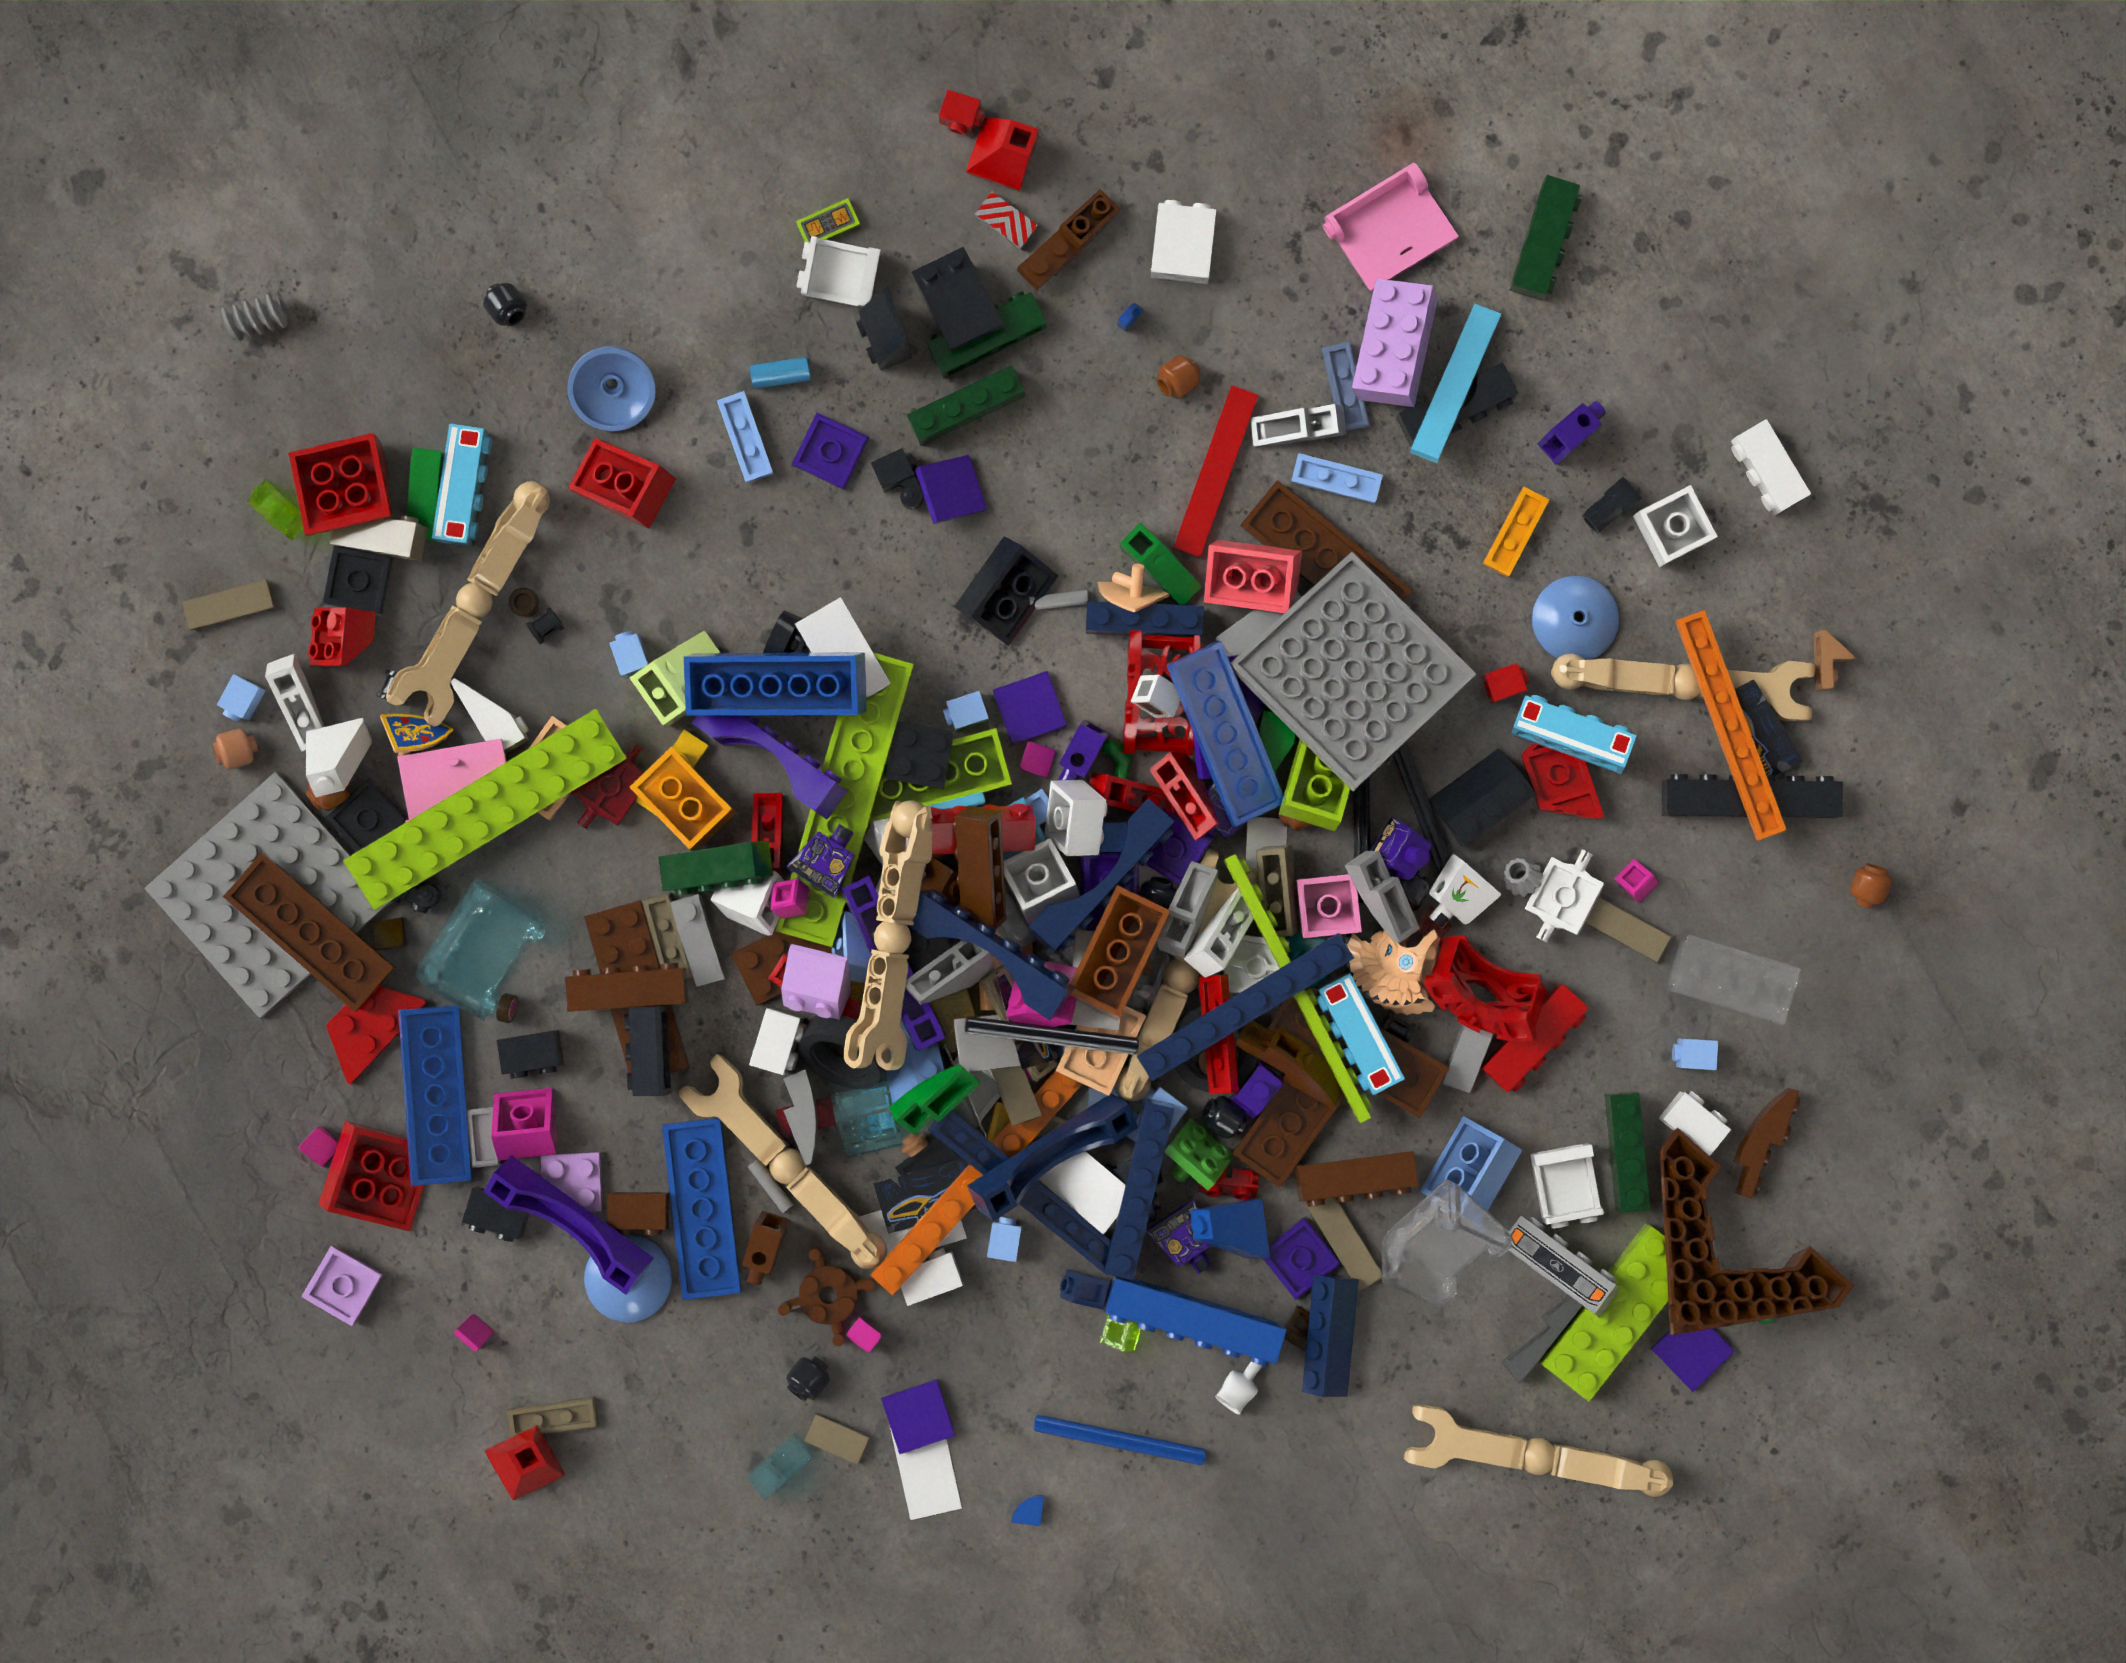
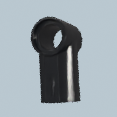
M1622 477L1604 493V496L1598 502H1595L1587 509L1582 517L1586 524L1598 534L1620 514L1624 515L1642 497Z

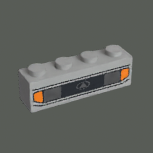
M1520 1216L1500 1244L1600 1318L1620 1291L1614 1284L1617 1279L1603 1268L1600 1272L1590 1266L1593 1261L1580 1251L1574 1255L1566 1248L1569 1246V1243L1558 1235L1554 1234L1552 1238L1543 1232L1546 1227L1532 1216L1529 1220Z

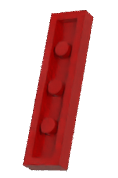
M1228 974L1212 975L1206 978L1203 976L1198 977L1203 1016L1230 999ZM1231 1033L1205 1049L1209 1094L1239 1092L1234 1033Z

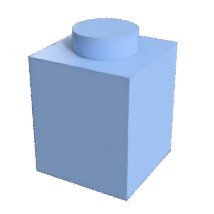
M631 631L618 634L615 636L616 641L609 643L618 670L623 678L633 676L650 664L641 636L637 633L632 634Z
M233 674L217 705L225 709L223 715L236 722H239L240 718L250 721L266 690Z
M980 691L947 701L948 709L943 710L948 727L954 725L956 731L989 721Z
M1678 1038L1677 1044H1673L1672 1060L1676 1062V1067L1717 1070L1718 1041Z
M1001 1216L999 1221L992 1222L987 1253L988 1258L1016 1262L1022 1225L1016 1224L1017 1219Z

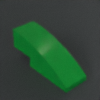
M412 447L407 516L419 519L418 524L428 528L426 541H435L432 539L445 453L439 450Z
M957 1065L919 1083L894 1102L889 1109L894 1120L915 1135L932 1118L940 1122L981 1082L962 1065Z

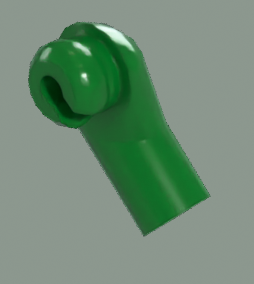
M1116 739L1107 740L1103 745V752L1105 755L1111 756L1116 762L1114 776L1128 780L1131 754H1123V743Z

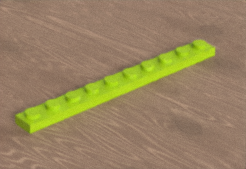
M1236 854L1224 859V862L1280 969L1291 962L1287 953L1291 952V949L1284 936L1278 938L1273 928L1278 924L1270 909L1264 911L1260 903L1264 897L1256 883L1251 885L1246 875L1251 873L1243 857L1238 859ZM1310 988L1307 990L1303 989L1293 996L1357 1121L1362 1123L1371 1118L1368 1113L1372 1109L1371 1104L1365 1094L1359 1095L1355 1084L1359 1083L1352 1068H1345L1341 1058L1345 1057V1054L1338 1041L1332 1043L1327 1033L1332 1029L1324 1014L1321 1016L1317 1014L1314 1006L1318 1002Z

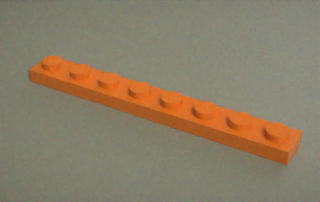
M1703 610L1676 620L1675 623L1756 841L1786 831L1787 829L1706 611Z

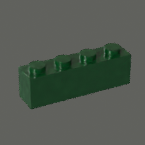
M1550 175L1545 177L1509 291L1541 301L1547 293L1552 294L1557 279L1552 274L1555 266L1560 267L1565 254V250L1561 249L1564 238L1569 239L1574 224L1569 221L1572 211H1578L1582 195L1578 194L1579 184Z
M1023 291L1011 296L1008 299L1009 303L1001 307L995 304L994 307L1004 328L953 353L941 331L930 337L932 341L928 342L927 345L943 379L1046 329L1047 322L1032 292L1024 294Z
M1011 365L908 413L907 418L920 446L1024 398L1025 392Z
M769 841L740 843L658 857L662 891H674L675 896L692 894V888H697L698 892L714 891L717 884H721V889L739 887L738 881L743 880L744 885L761 884L763 877L773 876Z
M1639 1092L1604 1094L1615 1210L1620 1213L1651 1210Z

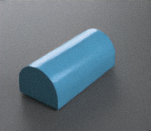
M806 357L755 364L749 367L753 389L811 381L809 360Z

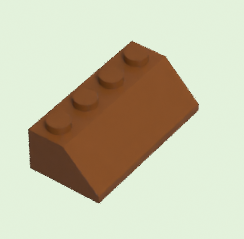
M1117 885L1070 984L1075 986L1070 995L1090 1008L1118 1021L1167 920L1170 910Z

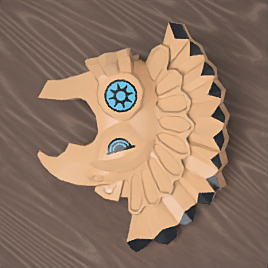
M1434 929L1422 939L1419 945L1410 948L1406 946V941L1409 937L1400 943H1396L1385 930L1384 932L1379 931L1370 938L1372 940L1371 943L1365 940L1362 941L1354 933L1346 934L1347 946L1354 959L1344 965L1351 970L1350 974L1364 997L1371 999L1376 1004H1380L1384 1009H1391L1396 1014L1404 1013L1409 1015L1411 1013L1433 1012L1436 1005L1428 998L1429 993L1425 988L1424 980L1426 975H1432L1437 959L1440 938Z

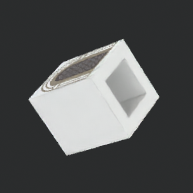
M1160 675L1140 676L1131 702L1155 718L1174 717L1180 706V698L1175 685Z

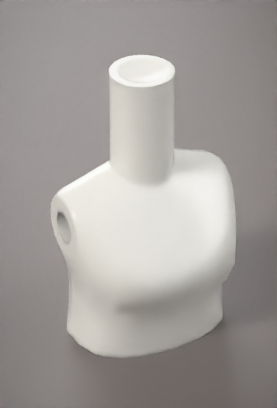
M1250 1362L1243 1373L1232 1370L1215 1398L1225 1407L1240 1415L1245 1405L1258 1392V1388L1252 1380L1262 1365Z

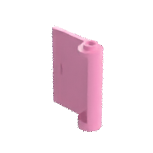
M1414 162L1324 217L1326 223L1322 225L1327 236L1331 240L1335 238L1370 292L1374 290L1376 279L1391 280L1459 238L1428 191L1427 180Z
M502 739L397 756L409 820L506 763Z

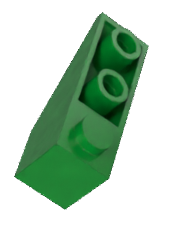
M1139 523L1120 543L1119 548L1136 564L1144 565V572L1166 593H1169L1179 605H1185L1202 587L1162 542L1142 523Z

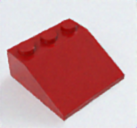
M374 433L288 453L306 537L392 517L385 455L382 442Z
M345 1120L318 1204L327 1212L410 1232L424 1185L411 1186L407 1138Z

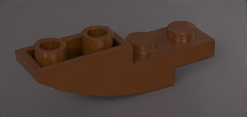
M1099 189L1060 225L1057 232L1019 265L1017 271L1038 291L1053 276L1056 277L1093 241L1119 213L1120 208Z
M1253 1020L1244 1026L1235 1043L1236 1046L1284 1072L1285 1075L1282 1081L1330 1108H1335L1343 1091L1329 1064L1315 1051L1281 1027H1278L1274 1033Z
M1787 1088L1778 1094L1762 1109L1746 1131L1733 1159V1162L1744 1165L1735 1190L1736 1194L1752 1199L1753 1193L1757 1194L1762 1183V1177H1759L1762 1166L1768 1164L1771 1156V1150L1768 1149L1769 1144L1781 1147L1782 1143L1787 1142L1790 1136L1791 1126L1788 1124L1791 1115L1796 1114L1800 1105V1098L1797 1097L1798 1090Z

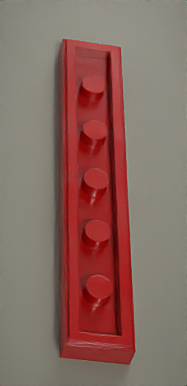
M1231 385L1174 543V550L1197 558L1201 557L1258 394Z

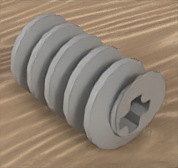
M277 291V300H273L269 293L266 294V303L264 304L258 297H255L254 307H251L247 300L243 301V310H240L236 304H232L231 314L224 307L221 308L225 325L230 335L236 341H242L244 334L248 338H253L255 330L262 335L266 332V326L270 331L277 329V323L282 328L288 326L287 309L279 291Z

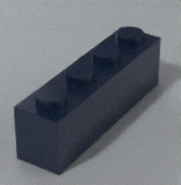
M1087 601L1086 634L1129 636L1130 630L1142 631V635L1193 638L1194 635H1200L1201 639L1203 635L1204 606L1152 604L1137 612H1132L1111 602Z
M1313 1275L1302 1385L1303 1393L1321 1397L1348 1396L1359 1279L1340 1275Z

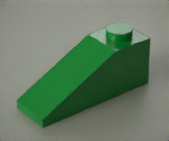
M1262 711L1259 736L1275 772L1294 745V740H1300V738L1274 712Z

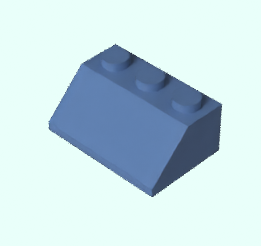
M902 1021L900 1022L901 1028L908 1040L905 1061L902 1067L897 1070H885L892 1103L896 1102L919 1083L946 1070L939 1041L919 1051L915 1050Z
M1463 1116L1419 1192L1479 1226L1523 1150Z

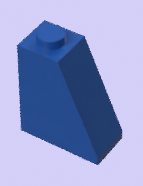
M1262 1199L1239 1200L1190 1210L1194 1240L1247 1259L1270 1257Z

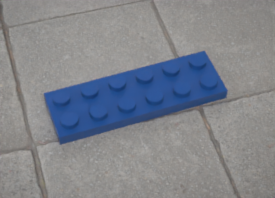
M1216 641L1167 664L1166 666L1231 826L1237 827L1280 806L1284 795L1222 641Z
M459 1005L398 1010L411 1186L470 1181L471 1168Z
M719 1118L663 1124L662 1131L682 1300L741 1293L722 1121Z

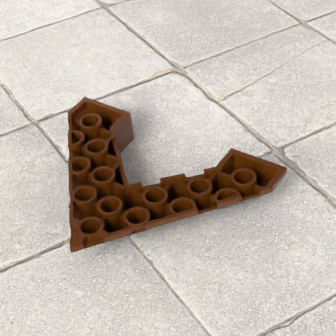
M1677 1127L1660 1148L1671 1336L1840 1307L1854 1285L1811 1246L1793 1254L1782 1269L1720 1270L1719 1260L1715 1258L1713 1248L1715 1236L1712 1218L1708 1217L1706 1200H1708L1706 1187L1715 1177L1721 1166Z

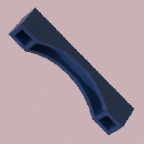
M1148 798L1128 819L1124 850L1109 875L1094 889L1078 898L1062 903L1049 904L1029 925V932L1054 955L1060 949L1065 952L1075 941L1073 935L1080 928L1083 931L1086 930L1095 920L1093 914L1098 908L1105 909L1116 886L1125 888L1135 875L1132 872L1140 864L1144 867L1154 856L1152 850L1159 843L1163 846L1174 834L1172 829L1175 821Z
M928 889L920 892L916 916L913 919L914 925L907 926L925 938H957L983 948L997 958L1010 972L1027 1006L1048 1020L1058 1016L1075 986L1069 983L1070 979L1065 974L1056 970L1052 972L1044 966L1045 962L1041 958L1033 954L1028 956L1019 950L1021 946L1017 942L1009 938H1001L995 934L996 929L983 921L977 922L971 918L972 914L967 909L959 905L955 907L947 902V897L940 891Z
M1111 1093L967 1185L977 1209L992 1221H995L1017 1207L1029 1188L1058 1164L1084 1151L1115 1143L1137 1129L1138 1126L1129 1104Z
M1149 1098L1144 1100L1123 1197L1104 1271L1107 1275L1134 1280L1173 1118L1174 1104Z

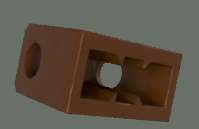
M766 1211L761 1212L754 1223L742 1265L748 1268L745 1277L747 1282L761 1285L764 1275L771 1273L776 1264L790 1219Z

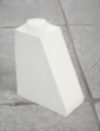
M363 718L306 731V777L315 797L345 790L372 744V738Z
M773 871V876L763 877L761 884L744 885L743 880L738 881L739 887L721 889V884H717L711 901L727 918L769 936L773 934L779 916L770 910L773 884L783 882L784 880L776 871Z

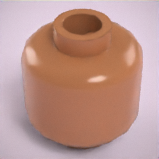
M242 728L220 733L216 736V742L212 743L218 765L223 764L226 769H234L252 763L254 759L253 752L258 751L253 734L247 736Z

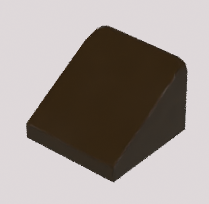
M403 917L373 922L375 950L407 946Z
M1297 1305L1284 1326L1286 1328L1284 1339L1305 1350L1310 1312Z

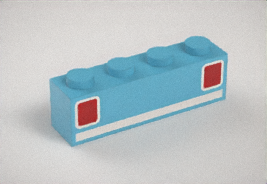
M449 424L432 539L437 542L472 547V541L477 540L479 523H475L477 511L481 512L483 506V494H480L481 483L486 482L488 467L484 466L485 456L490 454L492 448V438L489 437V433L484 428Z
M1525 695L1511 732L1512 735L1622 774L1637 736L1631 734L1630 729L1621 725H1614V727L1606 725L1601 718L1593 715L1581 716L1576 714L1573 708L1565 705L1556 707L1548 704V700L1541 696L1531 695L1529 697Z
M1347 973L1318 988L1319 996L1316 997L1318 1005L1323 1013L1329 1012L1333 1020L1329 1025L1335 1038L1343 1039L1347 1047L1343 1049L1349 1065L1355 1064L1360 1074L1356 1077L1364 1092L1369 1090L1370 1094L1375 1095L1404 1080L1405 1078L1351 974Z

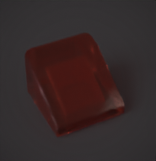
M1432 906L1417 920L1420 929L1416 932L1422 938L1427 936L1433 929L1439 938H1442L1452 927L1447 922L1441 928L1429 918L1435 910Z

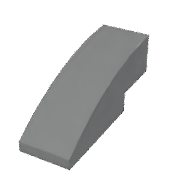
M1338 404L1310 409L1300 408L1250 418L1254 447L1298 443L1347 435L1344 408Z
M1297 590L1292 606L1302 598ZM1255 609L1215 639L1222 641L1228 656L1240 655L1284 613Z
M1364 851L1345 864L1347 872L1362 900L1382 928L1396 943L1402 942L1420 929L1399 878L1390 877L1380 851Z
M1191 861L1168 908L1170 910L1169 916L1157 939L1159 950L1183 959L1185 958L1202 924L1219 874L1218 870Z
M808 1069L783 1079L794 1104L793 1107L783 1111L805 1165L814 1161L818 1135L817 1103Z

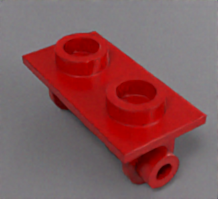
M1226 1167L1209 1190H1206L1200 1183L1198 1186V1192L1204 1193L1209 1197L1231 1195L1238 1200H1248L1256 1198L1259 1187V1173H1253V1170L1232 1168V1178H1226Z

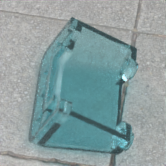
M477 878L469 886L417 968L416 977L425 988L484 1021L488 1015L490 1016L494 1013L499 1001L497 1000L495 989L526 942L528 944L534 941L538 942L543 937L547 921L489 883Z

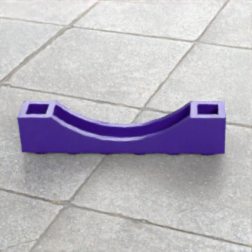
M752 715L697 716L694 719L693 725L723 746L749 745L772 752L786 769L792 784L794 797L826 820H828L848 792L839 785L842 780L828 769L823 774L818 770L821 764L808 755L804 759L799 757L797 754L800 749L787 740L782 745L777 741L780 735L766 725L762 730L756 725L759 721Z
M867 876L840 889L872 956L871 950H878L874 941V933L882 921L876 920L878 916L877 903L879 895L870 876ZM909 964L907 979L913 975ZM905 989L901 1021L915 1050L919 1051L944 1039L945 1036L929 1003L920 1005Z
M512 1155L493 1173L483 1191L506 1209L523 1211L539 1216L565 1230L590 1254L602 1278L625 1295L643 1277L654 1257Z

